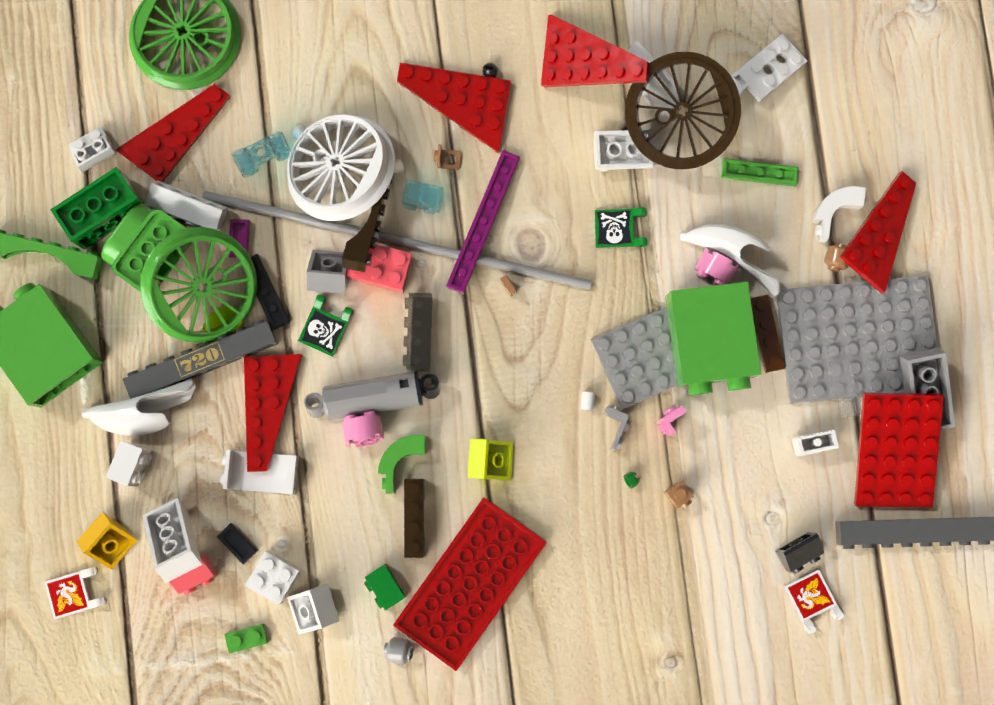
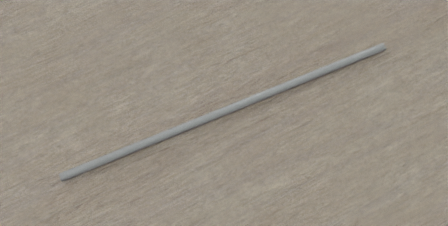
M204 191L202 198L218 204L351 235H356L363 228L337 221L321 220L307 214ZM380 231L375 234L377 241L455 259L458 258L461 251ZM480 255L477 264L583 289L590 290L592 281L484 255Z

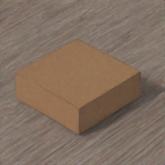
M505 275L500 278V283L508 295L511 297L516 294V288L508 276Z

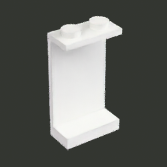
M227 450L226 454H223L222 464L225 465V471L221 474L220 484L223 485V489L295 495L299 456L273 454L268 471L247 472V452Z

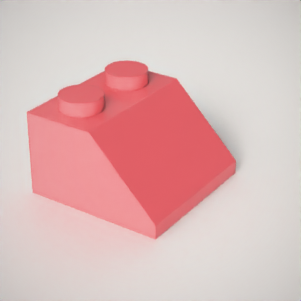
M208 554L200 556L201 566L169 581L178 594L184 592L185 595L196 591L195 586L201 583L203 586H206L214 581L213 577L218 574Z

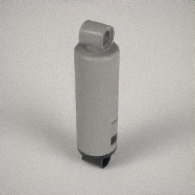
M418 371L324 386L322 395L310 393L304 399V404L311 417L319 418L326 414L328 420H336L349 415H364L365 412L369 411L379 413L423 405V396L427 399H434L439 396L440 384L438 377L434 374H425L420 379ZM430 384L434 385L432 388H426ZM319 403L317 407H312L313 404Z

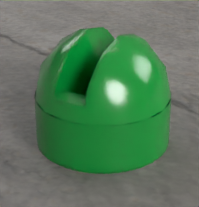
M629 472L623 476L625 483L630 489L637 486L640 482V477L636 479L637 473Z

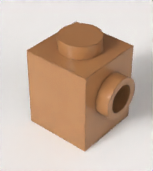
M678 481L664 492L675 508L682 507L684 509L692 503L690 499L694 497L683 481Z

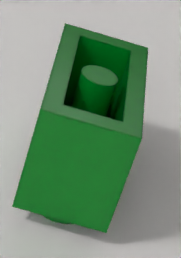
M386 564L364 577L366 579L364 584L369 592L373 591L376 595L374 600L380 609L383 607L386 611L406 597Z

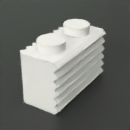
M833 429L797 436L792 439L796 456L839 448L836 433Z

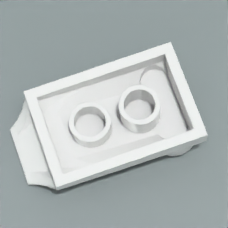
M628 130L594 132L593 145L596 170L605 172L615 169L653 168L656 163L649 160L638 150ZM642 130L646 138L652 135L651 130ZM654 137L650 140V143L659 150V140Z

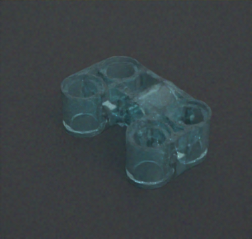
M276 132L254 144L236 150L232 153V157L241 175L248 177L258 172L257 166L274 158L277 161L288 159L291 148L283 132ZM259 149H265V153L262 156L257 155Z

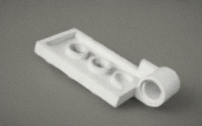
M781 34L731 75L738 88L739 95L747 88L757 101L760 102L805 65L807 60L784 34ZM782 56L785 59V63H779L776 57ZM763 67H769L772 74H766Z

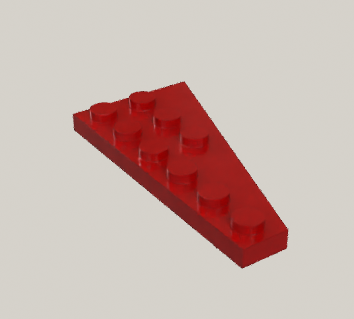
M214 84L115 150L155 181L164 182L231 96Z
M302 354L244 357L247 472H265L269 469L274 446L280 432V426L285 415Z

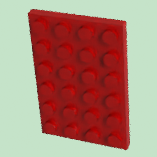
M863 392L854 497L855 506L933 508L944 398L942 394Z

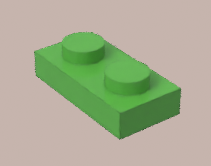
M264 624L224 634L229 653L268 643Z

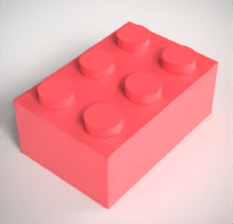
M376 244L375 249H371L370 252L372 254L371 265L366 267L365 272L347 270L346 277L349 280L403 293L413 256L409 252Z

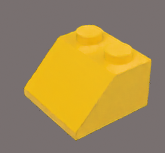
M102 512L76 542L84 554L112 570L138 540L119 522Z

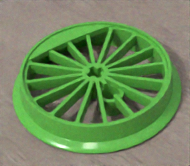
M143 0L131 20L129 44L136 64L148 78L167 88L191 90L204 87L216 81L233 64L240 47L241 27L238 15L229 0H209L192 19L191 17L198 0H192L186 18H184V0H180V21L170 0H167L177 24L156 6L161 0ZM214 3L221 8V12L197 22ZM153 9H156L173 26L150 18ZM225 16L227 27L197 29ZM148 22L170 29L145 31ZM207 33H227L225 44L211 40ZM168 35L142 47L141 45L143 36ZM200 36L206 37L203 43H197V39ZM170 41L151 61L147 60L144 52ZM190 42L213 61L209 66L201 69ZM175 44L165 71L156 68L154 65ZM181 44L182 74H171L169 72ZM185 44H187L199 70L198 72L186 74ZM211 44L223 48L216 59L206 51Z
M187 228L163 239L149 254L141 274V298L151 320L166 334L186 342H210L217 340L222 335L230 334L242 319L243 321L246 319L256 298L257 275L248 252L233 237L212 228ZM197 241H211L202 275ZM189 242H193L198 277L180 249V246ZM215 243L227 247L215 266L209 269ZM177 249L194 279L167 261L166 257ZM232 252L239 262L226 270L220 268L225 258ZM165 262L189 279L191 283L157 275L161 264ZM242 266L245 278L226 281L229 272ZM221 271V279L215 281L213 279L214 273ZM156 279L191 287L161 292ZM201 282L204 284L203 290L199 289L198 283ZM245 282L244 295L212 288ZM190 291L171 304H168L163 296ZM211 291L241 297L243 300L238 310H236ZM209 294L235 312L228 321L225 322ZM192 296L176 317L171 308ZM202 298L206 330L193 331ZM206 298L222 322V325L210 329ZM196 299L189 330H186L180 320Z

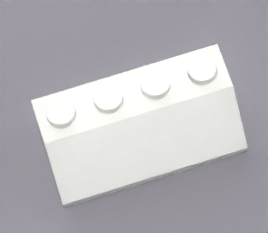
M638 41L627 51L649 63L655 60ZM665 70L659 72L658 76L679 102L673 78ZM653 77L647 84L646 89L676 105L656 77ZM679 86L680 92H681V96H682V100H683V99H684V90ZM643 91V99L648 105L652 104L655 107L674 109L671 105ZM667 111L661 112L660 118L668 121L669 113Z

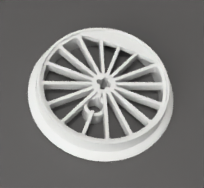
M339 114L316 121L301 133L289 154L287 179L294 201L310 216L326 221L346 220L365 212L382 197L391 182L395 167V154L392 142L387 133L378 124L364 117ZM343 127H352L342 145ZM338 128L336 149H334L329 131ZM358 128L365 130L366 132L350 146ZM324 133L331 154L316 140ZM371 135L375 137L376 143L355 151ZM313 142L321 148L316 152L307 150ZM375 150L372 159H356ZM304 154L313 157V162H301ZM350 165H369L367 171H363ZM319 167L299 176V168ZM349 170L363 175L360 184L348 173ZM319 175L302 191L300 187L301 182ZM344 175H347L357 186L351 198L343 177ZM339 176L346 201L335 204ZM324 180L314 201L308 199L306 196ZM332 180L330 204H320Z

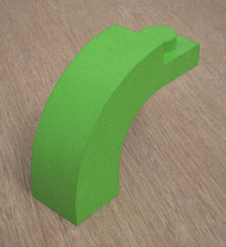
M425 435L403 437L391 444L384 452L379 463L378 474H386V478H382V490H386V493H395V469L400 460L409 455H426Z

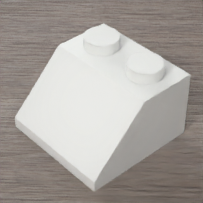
M328 584L287 597L298 634L321 629L339 622L338 613Z

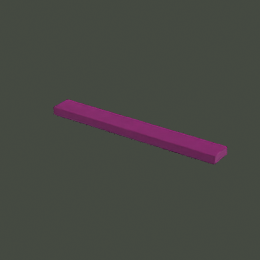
M502 150L446 288L464 295L520 160L519 156Z

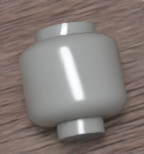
M393 637L389 643H385L383 654H386L388 662L404 665L411 661L414 646L411 645L408 639Z

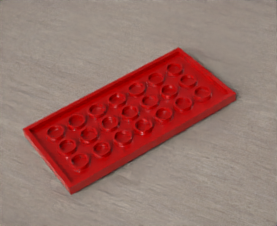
M483 497L393 626L457 671L547 542Z

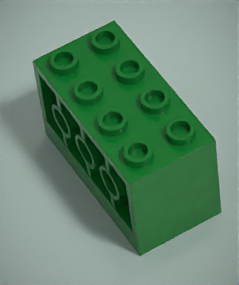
M115 167L50 210L70 241L85 250L113 232L134 206L145 204L130 179Z

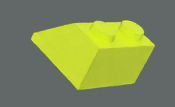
M470 439L468 478L511 481L514 442Z

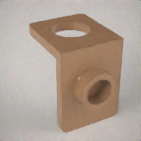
M439 144L438 150L434 152V162H437L438 168L459 170L461 152L443 150L442 144ZM448 155H454L456 162L453 165H449L446 163L445 158Z

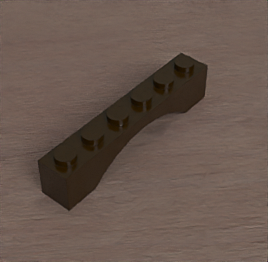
M393 173V176H392V179H391L390 184L393 183L394 173ZM387 188L382 197L372 206L369 218L363 228L346 242L342 256V268L365 272L366 267L371 265L372 254L370 252L371 249L376 247L377 238H375V234L380 231L381 221L379 219L380 216H384L386 205L383 204L384 200L389 198L390 189Z

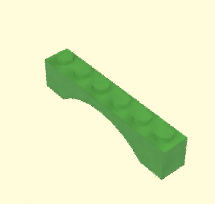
M0 229V258L8 259L14 255L29 252L46 253L59 258L78 277L98 281L103 259L98 256V253L89 250L86 253L79 252V248L68 246V249L62 248L61 244L51 241L49 244H45L42 239L31 237V240L24 239V235L13 233L11 236L7 235L6 231Z

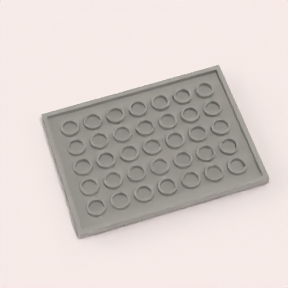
M928 275L889 279L886 291L882 294L867 281L782 289L776 297L789 404L863 397V392L905 393L900 355L937 348Z

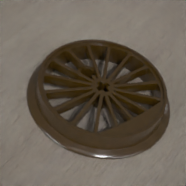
M695 52L669 53L650 62L649 82L653 77H656L676 105L646 89L648 83H632L625 103V121L633 143L649 160L671 169H692L713 161L730 145L740 123L741 100L733 78L717 61ZM688 64L684 99L682 100L674 66ZM691 66L703 67L705 70L687 101ZM670 67L679 102L658 76V73ZM710 71L714 85L691 103L707 72ZM716 88L719 99L692 107ZM643 91L671 105L674 109L640 105ZM720 102L723 114L693 110ZM681 106L688 109V111L685 112V116H683V114H679ZM639 108L657 110L655 118L640 122ZM663 111L669 113V120L667 122H662L660 119V114ZM693 114L723 117L725 130L722 131ZM692 118L721 133L722 135L719 140L712 145ZM676 120L659 151L650 143V140ZM688 120L710 147L699 155L696 152ZM654 121L663 125L648 138L645 137L641 125ZM684 121L694 156L687 158L680 157ZM680 122L676 157L663 153Z

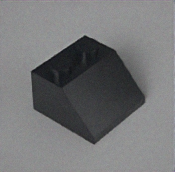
M807 532L775 551L786 571L793 573L803 570V565L808 562L810 564L817 562L821 559L820 555L824 554L819 535L812 532Z

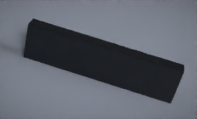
M255 254L251 256L257 275L256 296L272 329L276 330L291 321L259 255Z

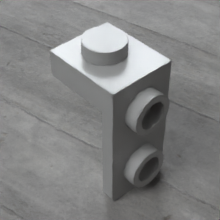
M615 405L606 407L603 414L621 422L610 448V451L613 452L616 448L620 449L623 438H620L623 430L627 431L631 422L628 420L629 415L623 413V409Z

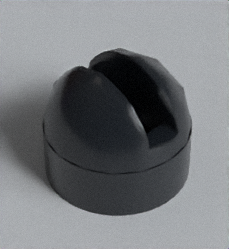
M487 63L483 66L482 73L484 76L494 78L497 75V67L493 63ZM488 67L494 69V72L485 68Z

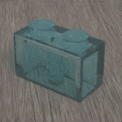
M406 179L401 201L402 205L408 210L416 211V208L424 210L423 212L427 214L440 213L444 187Z

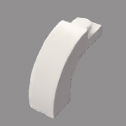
M856 186L840 188L829 194L818 205L812 218V222L819 223L815 229L817 242L825 243L829 240L831 219L836 210L843 208L859 210L864 206L866 188Z

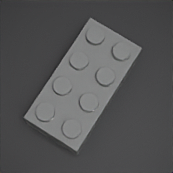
M939 348L900 355L905 393L942 394L944 398L941 430L955 427L946 352Z

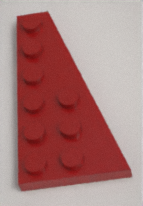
M903 171L897 174L850 240L844 252L840 255V258L881 294L885 293L916 186V182Z

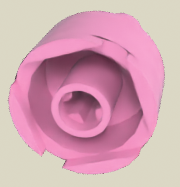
M705 248L695 267L696 275L705 280L707 277L714 280V285L730 284L739 265L733 266L731 265L733 262L731 259L715 251L710 254L708 253L709 249Z
M375 411L365 412L364 416L356 417V415L344 417L345 421L342 423L346 447H351L350 444H355V447H363L376 444L379 438L381 441L384 440L381 418L379 415H376Z

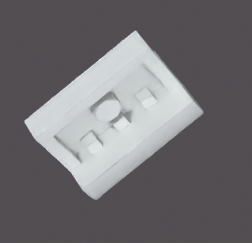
M102 126L68 144L72 152L71 155L81 172H85L116 154V150Z

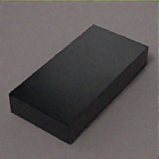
M230 523L216 536L243 565L258 552L233 523Z

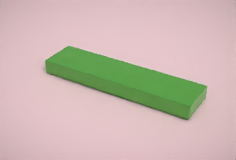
M723 158L721 178L796 187L799 167Z

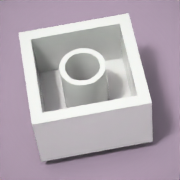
M120 441L105 478L126 486H138L144 479L145 473L143 471L145 466H148L152 459V450L132 442Z
M268 550L262 555L245 586L279 606L283 603L302 570Z

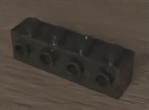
M409 293V298H405V309H408V317H404V328H408L407 336H404L403 346L407 347V355H403V366H406L407 371L430 372L432 293Z

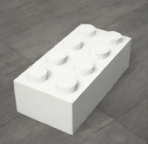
M178 498L142 515L154 569L165 583L202 565L189 512Z

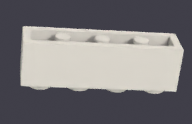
M161 181L151 183L145 205L151 206V209L169 213L168 215L175 219L182 218L186 220L187 224L193 226L200 225L216 230L222 229L228 207Z

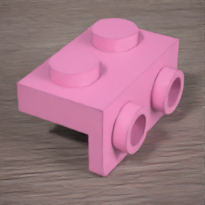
M674 405L663 412L665 416L658 420L660 423L658 428L663 435L671 436L676 433L670 422L686 413L683 406L677 408Z

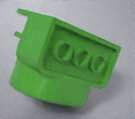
M138 204L124 216L105 242L101 253L102 259L112 266V270L117 276L140 291L141 274L149 254L163 239L187 228L161 210H153L145 204ZM192 242L180 246L183 254ZM177 249L166 257V260L174 266L181 258ZM163 262L157 275L167 277L173 268ZM156 279L158 286H160L164 281L161 279Z

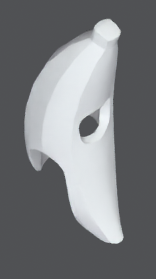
M707 224L694 228L687 233L681 232V241H686L715 252H721L754 277L773 299L779 295L780 281L742 256L741 250L747 244L756 245L767 251L770 250L771 247L756 235L739 227L726 224Z
M189 378L176 385L132 399L84 408L82 416L90 418L95 425L103 430L118 435L137 436L151 434L171 424L165 417V414L157 412L180 405L191 399L196 388L195 381Z

